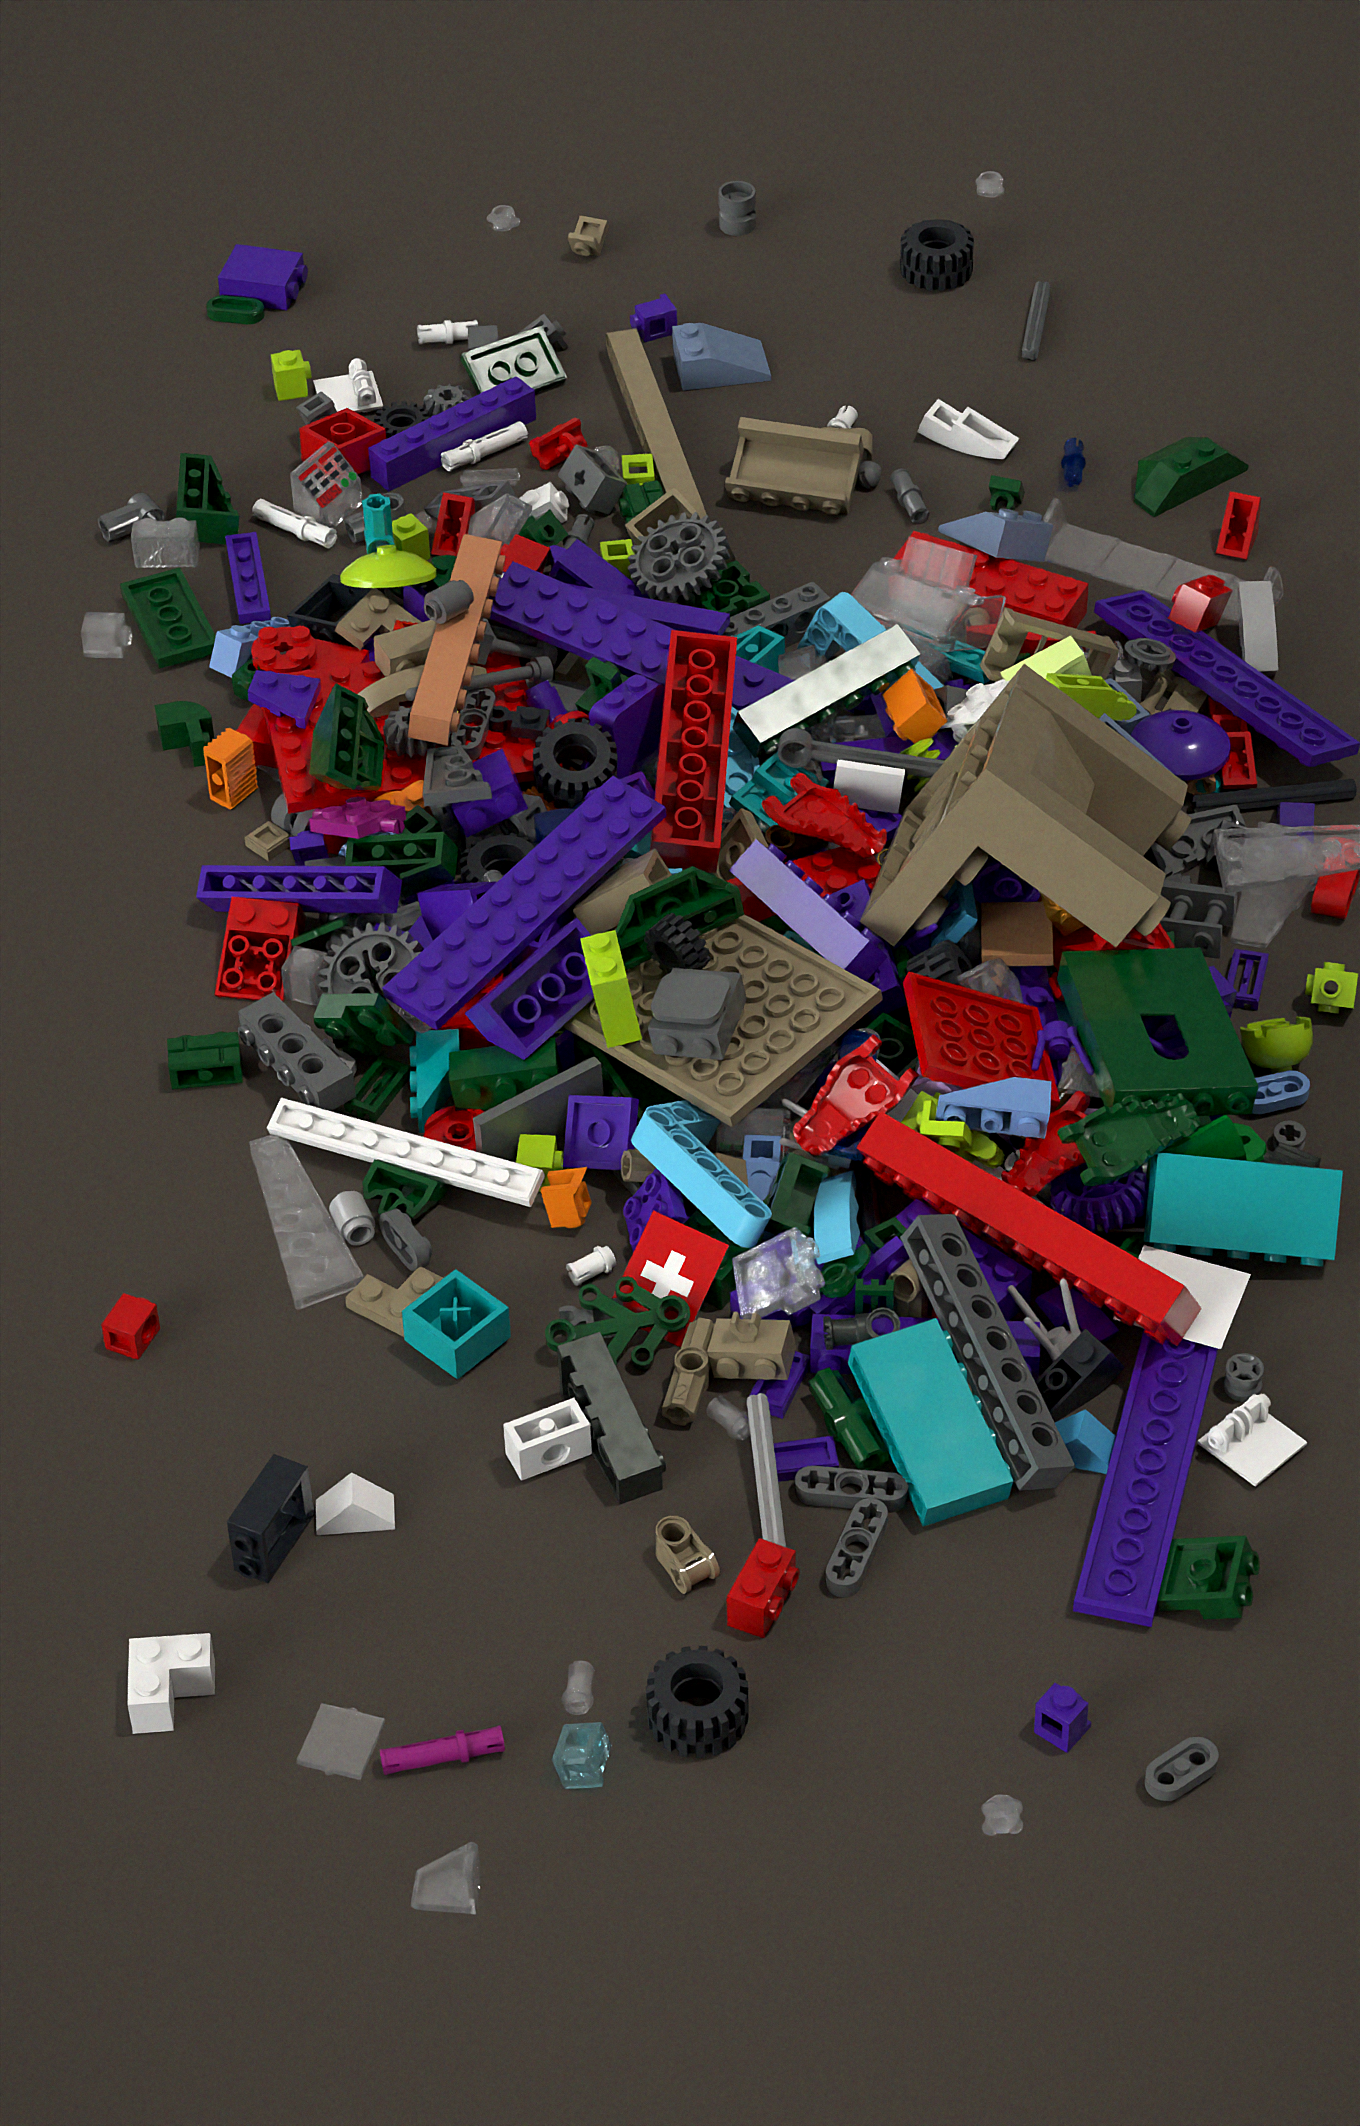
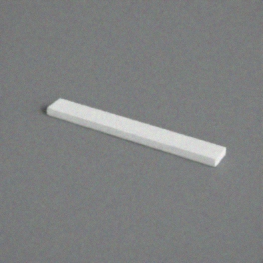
M285 1098L280 1099L267 1126L269 1133L275 1136L372 1163L375 1159L439 1182L528 1207L532 1206L545 1177L543 1170Z

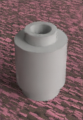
M345 1191L338 1194L330 1203L329 1211L341 1237L351 1245H362L368 1242L374 1236L375 1221L363 1195L356 1191Z

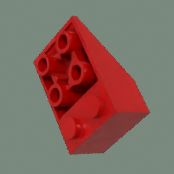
M231 896L215 996L258 1001L274 992L284 1002L302 945L301 943L292 946L290 940L304 932L306 915L299 903Z

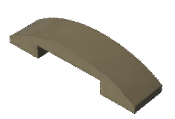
M425 665L412 667L386 676L359 692L358 695L364 697L369 706L367 711L374 718L389 715L391 711H398L399 702L408 701L405 696L406 691L409 688L419 686ZM470 665V667H474L473 676L487 673L483 667ZM494 686L484 687L495 693Z

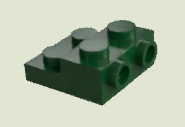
M379 993L322 994L313 1017L315 1026L318 1029H324V1032L332 1037L335 1047L343 1048V1052L354 1058L379 1056L383 1044L387 1046L411 1044L415 1035L413 1028Z
M1246 1535L1172 1539L1157 1600L1160 1610L1199 1609L1203 1620L1242 1618L1244 1607L1251 1606L1253 1602V1590L1249 1582L1251 1575L1259 1574V1555L1256 1551L1252 1550Z

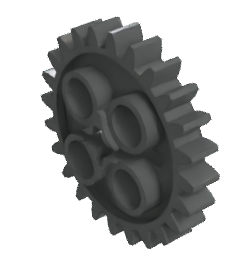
M683 512L679 520H675L674 516L670 515L668 523L664 524L663 521L658 520L657 529L648 527L649 535L647 537L638 536L641 545L632 546L631 549L634 555L628 556L631 564L628 566V570L635 586L639 588L642 595L647 593L649 599H654L658 596L660 601H665L670 596L672 602L676 603L680 595H683L685 600H689L690 592L693 591L697 595H701L700 587L711 588L712 585L709 580L711 578H721L718 570L727 569L724 560L730 559L731 556L728 549L731 547L723 528H720L716 520L711 522L708 515L700 519L697 512L688 519L686 513Z
M381 922L376 931L371 923H367L365 933H361L357 927H354L353 938L349 939L346 935L342 934L341 938L344 944L341 947L335 944L331 945L332 950L336 953L334 957H323L329 968L320 969L319 973L327 980L322 981L318 986L323 992H327L325 994L379 993L378 989L372 984L374 977L366 964L364 953L368 952L370 964L377 972L376 980L383 991L382 987L409 964L423 947L417 940L413 941L414 937L408 931L402 934V930L397 925H394L389 931L388 926ZM392 951L387 960L379 962L383 953ZM360 965L357 973L347 976L351 967ZM386 998L392 1008L407 1023L410 1022L407 1011Z

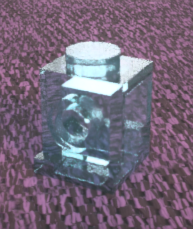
M602 1722L563 1725L552 1762L564 1789L603 1787L604 1779L602 1773L612 1745Z

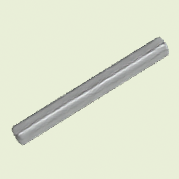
M765 1394L750 1395L747 1398V1408L762 1536L764 1540L786 1547L769 1402Z

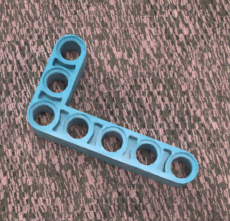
M840 592L816 611L797 647V653L804 665L815 669L837 653L841 647L847 652L886 631V629L853 596L846 592ZM919 661L917 662L915 672L930 684L933 689L944 686ZM897 679V680L893 681L892 683H890V685L888 686V688H887L886 690H888V689H889L895 682H897L899 679Z
M687 1100L647 1107L631 1138L632 1144L730 1240L746 1248L756 1246L772 1213L760 1198L705 1147L709 1144L721 1120Z

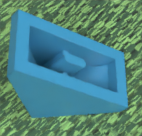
M1086 1409L1055 1422L1075 1464L1074 1468L1107 1474L1116 1436Z

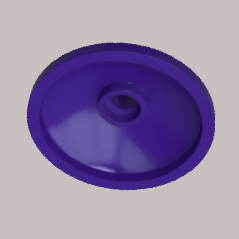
M1166 710L1152 714L1140 721L1131 733V737L1181 780H1196L1216 773L1226 764L1230 755L1231 744L1226 731L1211 718L1193 711Z

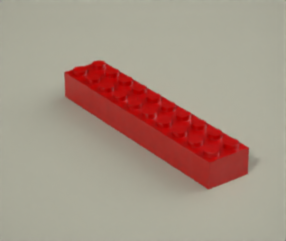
M881 1111L857 1146V1149L866 1158L863 1163L875 1172L874 1176L891 1187L896 1183L904 1188L903 1193L912 1200L918 1199L921 1202L923 1200L933 1205L932 1209L940 1214H955L957 1220L963 1223L962 1227L976 1237L981 1238L982 1234L993 1240L991 1244L1007 1255H1011L1014 1251L1023 1258L1021 1261L1026 1266L1038 1273L1042 1269L1053 1275L1052 1280L1059 1285L1062 1278L1066 1279L1069 1291L1074 1286L1083 1293L1082 1297L1098 1308H1102L1105 1304L1114 1311L1113 1315L1129 1326L1136 1322L1145 1329L1144 1333L1148 1337L1162 1345L1167 1340L1178 1346L1202 1309L1182 1283Z

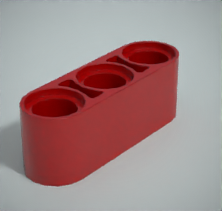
M1333 838L1314 890L1311 904L1312 913L1343 920L1346 919L1360 880V843Z

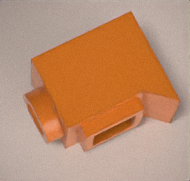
M587 1167L548 1172L547 1177L550 1186H543L540 1191L551 1228L564 1226L566 1228H576L585 1223V1217L592 1204L586 1182H582Z

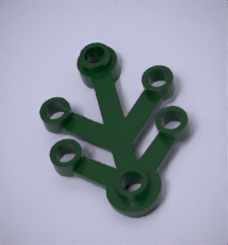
M625 1276L620 1278L615 1284L617 1298L622 1302L634 1300L649 1310L634 1313L602 1294L597 1286L587 1284L581 1287L578 1293L581 1307L586 1310L598 1309L610 1316L611 1319L573 1326L566 1319H555L545 1329L546 1344L551 1350L558 1352L557 1346L600 1332L602 1337L616 1334L607 1348L617 1367V1360L637 1331L653 1326L643 1344L637 1345L631 1352L633 1366L638 1370H647L653 1365L654 1353L668 1332H678L686 1327L690 1320V1308L687 1302L678 1296L669 1295L659 1298L638 1286L632 1277ZM624 1285H629L633 1287V1291L625 1294L620 1291V1288ZM587 1293H593L597 1296L593 1301H586L583 1297ZM669 1311H674L678 1314V1317L669 1320L665 1317V1314ZM563 1334L568 1339L564 1343H557L554 1341V1338L557 1335ZM640 1353H646L649 1355V1359L640 1362L636 1359V1356Z

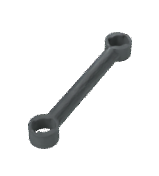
M799 728L786 730L780 737L778 757L781 762L793 768L802 767L810 760L837 764L838 760L905 769L906 775L931 778L945 761L813 741L807 731ZM791 742L803 744L805 748L791 753L784 746Z

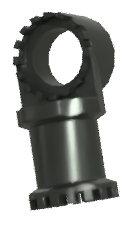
M882 1307L873 1310L871 1313L855 1314L854 1318L832 1320L830 1316H824L823 1331L828 1333L824 1334L826 1350H832L833 1346L854 1345L879 1337L871 1326L872 1322L879 1317H886L892 1322L894 1327L892 1332L900 1330L899 1317L891 1309Z

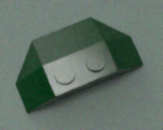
M1185 437L1138 461L1134 502L1150 515L1156 517L1248 471L1249 465L1208 437Z
M337 683L332 688L313 730L309 774L316 777L319 781L328 783L338 789L378 791L382 782L385 742L375 720L367 711L369 706L365 698Z
M691 866L629 895L615 930L625 971L652 959L653 953L648 952L646 948L648 944L644 941L645 933L667 914L675 913L676 916H682L684 922L687 920L691 922V928L693 930L697 929L700 932L698 936L745 915L739 888L730 882Z

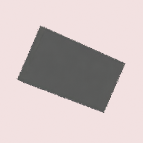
M593 1056L474 1117L476 1152L515 1162L520 1134L556 1136V1140L565 1136L569 1095L604 1096L601 1063Z

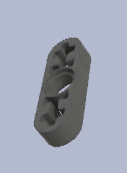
M479 688L467 692L464 710H460L461 718L458 731L451 736V746L461 745L472 761L481 755L489 732V719L493 717L495 694L487 688ZM470 722H477L481 725L467 726L466 724ZM466 739L471 740L468 745H465Z
M807 1466L800 1469L796 1474L795 1494L799 1501L807 1505L853 1509L860 1500L874 1498L882 1501L886 1505L888 1512H896L907 1504L908 1483H906L905 1478L897 1473ZM810 1483H817L815 1488H808ZM830 1483L834 1484V1491H829ZM853 1483L859 1485L862 1490L857 1494H846L841 1488L846 1484ZM869 1487H874L873 1495L869 1494ZM892 1489L895 1491L893 1495H886L887 1490Z
M866 1498L855 1504L826 1567V1587L831 1594L837 1597H850L860 1590L888 1527V1509L882 1501ZM870 1515L876 1516L871 1519L868 1530L864 1529V1519H868ZM852 1542H862L868 1548L862 1553H853L846 1547ZM846 1565L850 1566V1576H846L844 1580L837 1579L843 1576Z

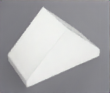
M350 1473L316 1499L317 1535L395 1530L394 1494L354 1473Z

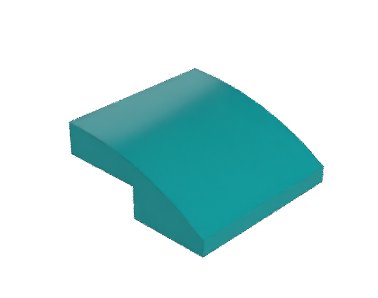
M775 753L755 770L753 778L732 795L729 805L738 812L741 808L752 812L760 830L766 833L769 827L778 824L764 811L762 801L769 796H775L783 805L787 804L798 795L791 787L790 780L800 772L793 767L783 764L778 754Z

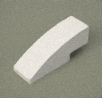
M939 399L924 415L917 431L927 438L951 449L993 459H1005L1019 440L1018 437L973 409L967 407L963 413H960Z

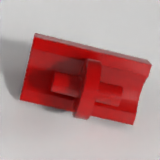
M573 418L564 424H559L550 432L541 437H536L529 442L532 456L538 458L540 467L544 470L567 459L575 445L588 447L581 432V421L578 418Z

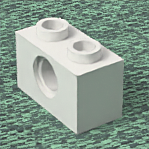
M575 1398L503 1424L506 1455L521 1481L592 1454L590 1423Z

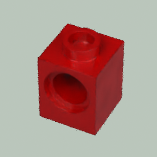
M123 1293L101 1324L105 1348L139 1360L160 1330L157 1305L145 1298H137Z

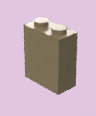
M653 849L602 876L578 899L573 909L574 919L577 918L591 935L604 933L616 927L629 895L672 876L657 850Z

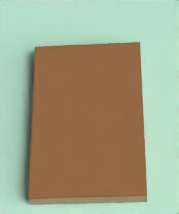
M1043 901L981 903L982 966L1053 965L1052 921L1046 916Z

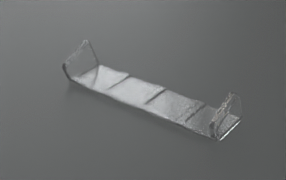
M1054 498L1051 501L1042 519L1053 525L1044 561L1130 589L1144 590L1152 596L1171 602L1172 596L1179 585L1203 576L1214 575L1225 581L1224 586L1233 590L1221 618L1239 623L1238 582H1248L1247 580L1237 578L1235 575L1223 571L1218 572L1180 560L1166 553L1162 554L1121 541L1116 537L1102 535L1070 525L1066 521L1061 500ZM1270 566L1263 581H1271L1275 607L1283 596L1284 589L1280 572L1277 571V568Z

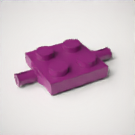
M352 797L347 799L346 804L342 806H331L324 809L315 808L312 818H309L310 830L316 833L356 839L377 832L399 834V832L402 833L404 830L403 821L406 820L405 806L392 805L389 800L370 802L366 801L365 797Z

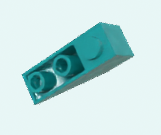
M459 1029L416 1031V1046H410L411 1067H416V1071H410L411 1093L417 1092V1097H410L411 1118H418L419 1133L425 1132L424 1126L427 1119L442 1108L452 1093L449 1083V1052L461 1051Z

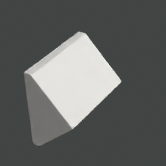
M838 760L833 789H838L841 796L847 795L850 805L857 803L858 808L898 814L905 769Z

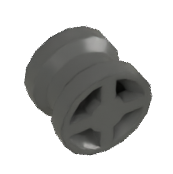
M1239 1353L1228 1359L1224 1380L1226 1394L1240 1402L1248 1401L1249 1397L1253 1394H1261L1262 1378L1264 1375V1366L1261 1360L1248 1353Z

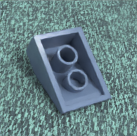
M685 323L672 326L673 357L682 391L771 381V373L761 340L704 323Z
M1000 508L999 513L983 512L939 525L938 532L996 558L1044 562L1053 525L1041 520L1042 515L1035 512L1024 511L1023 515H1018L1016 511Z

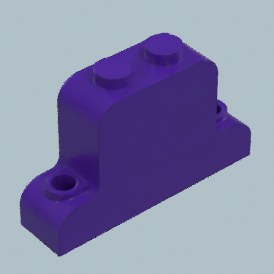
M638 674L631 676L592 706L589 712L590 725L594 726L597 723L602 726V733L608 731L612 736V742L616 744L618 779L639 772L658 758L665 686ZM588 762L584 769L590 767L591 764Z

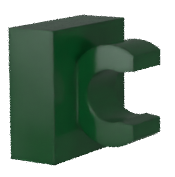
M991 475L988 487L992 496L990 499L992 510L996 511L998 503L1005 500L1008 501L1006 509L1014 511L1015 503L1022 504L1025 491L1022 481Z

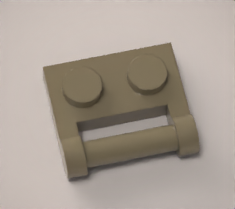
M1165 669L1163 672H1157L1154 677V685L1145 700L1139 704L1151 715L1161 712L1156 710L1155 707L1165 690L1173 692L1162 711L1188 710L1202 714L1208 704V697L1210 695L1200 688L1191 685L1189 680L1177 677L1171 670Z

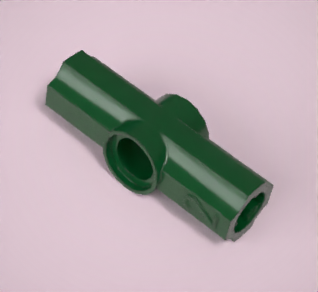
M829 1367L818 1371L815 1377L809 1381V1391L824 1413V1421L829 1435L833 1436L834 1442H841L858 1470H880L881 1466L889 1460V1451L873 1427L872 1415L866 1402L861 1397L858 1399L854 1397L838 1370L834 1371Z

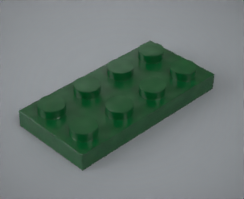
M180 567L120 583L121 594L159 669L212 654L216 635Z

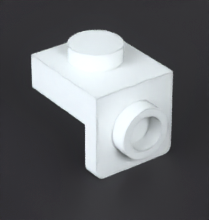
M551 482L535 490H529L519 498V502L525 511L519 517L522 521L530 515H533L535 518L549 509L561 523L567 521L568 499Z

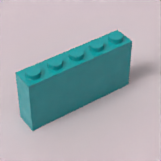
M1159 1152L1151 1157L1143 1241L1154 1242L1153 1248L1176 1252V1245L1191 1246L1190 1254L1212 1256L1213 1248L1226 1249L1227 1257L1249 1259L1250 1252L1264 1253V1261L1286 1263L1287 1256L1301 1257L1300 1264L1323 1266L1324 1259L1335 1260L1343 1171Z
M937 1318L851 1346L848 1365L898 1474L905 1478L906 1483H908L909 1498L923 1527L1008 1499L1012 1484L1015 1482L1009 1465L1003 1460L999 1451L995 1433L990 1427L988 1428L984 1420L981 1401L978 1396L972 1394L968 1386L967 1370L963 1363H957L953 1354L951 1336L947 1330L942 1331Z

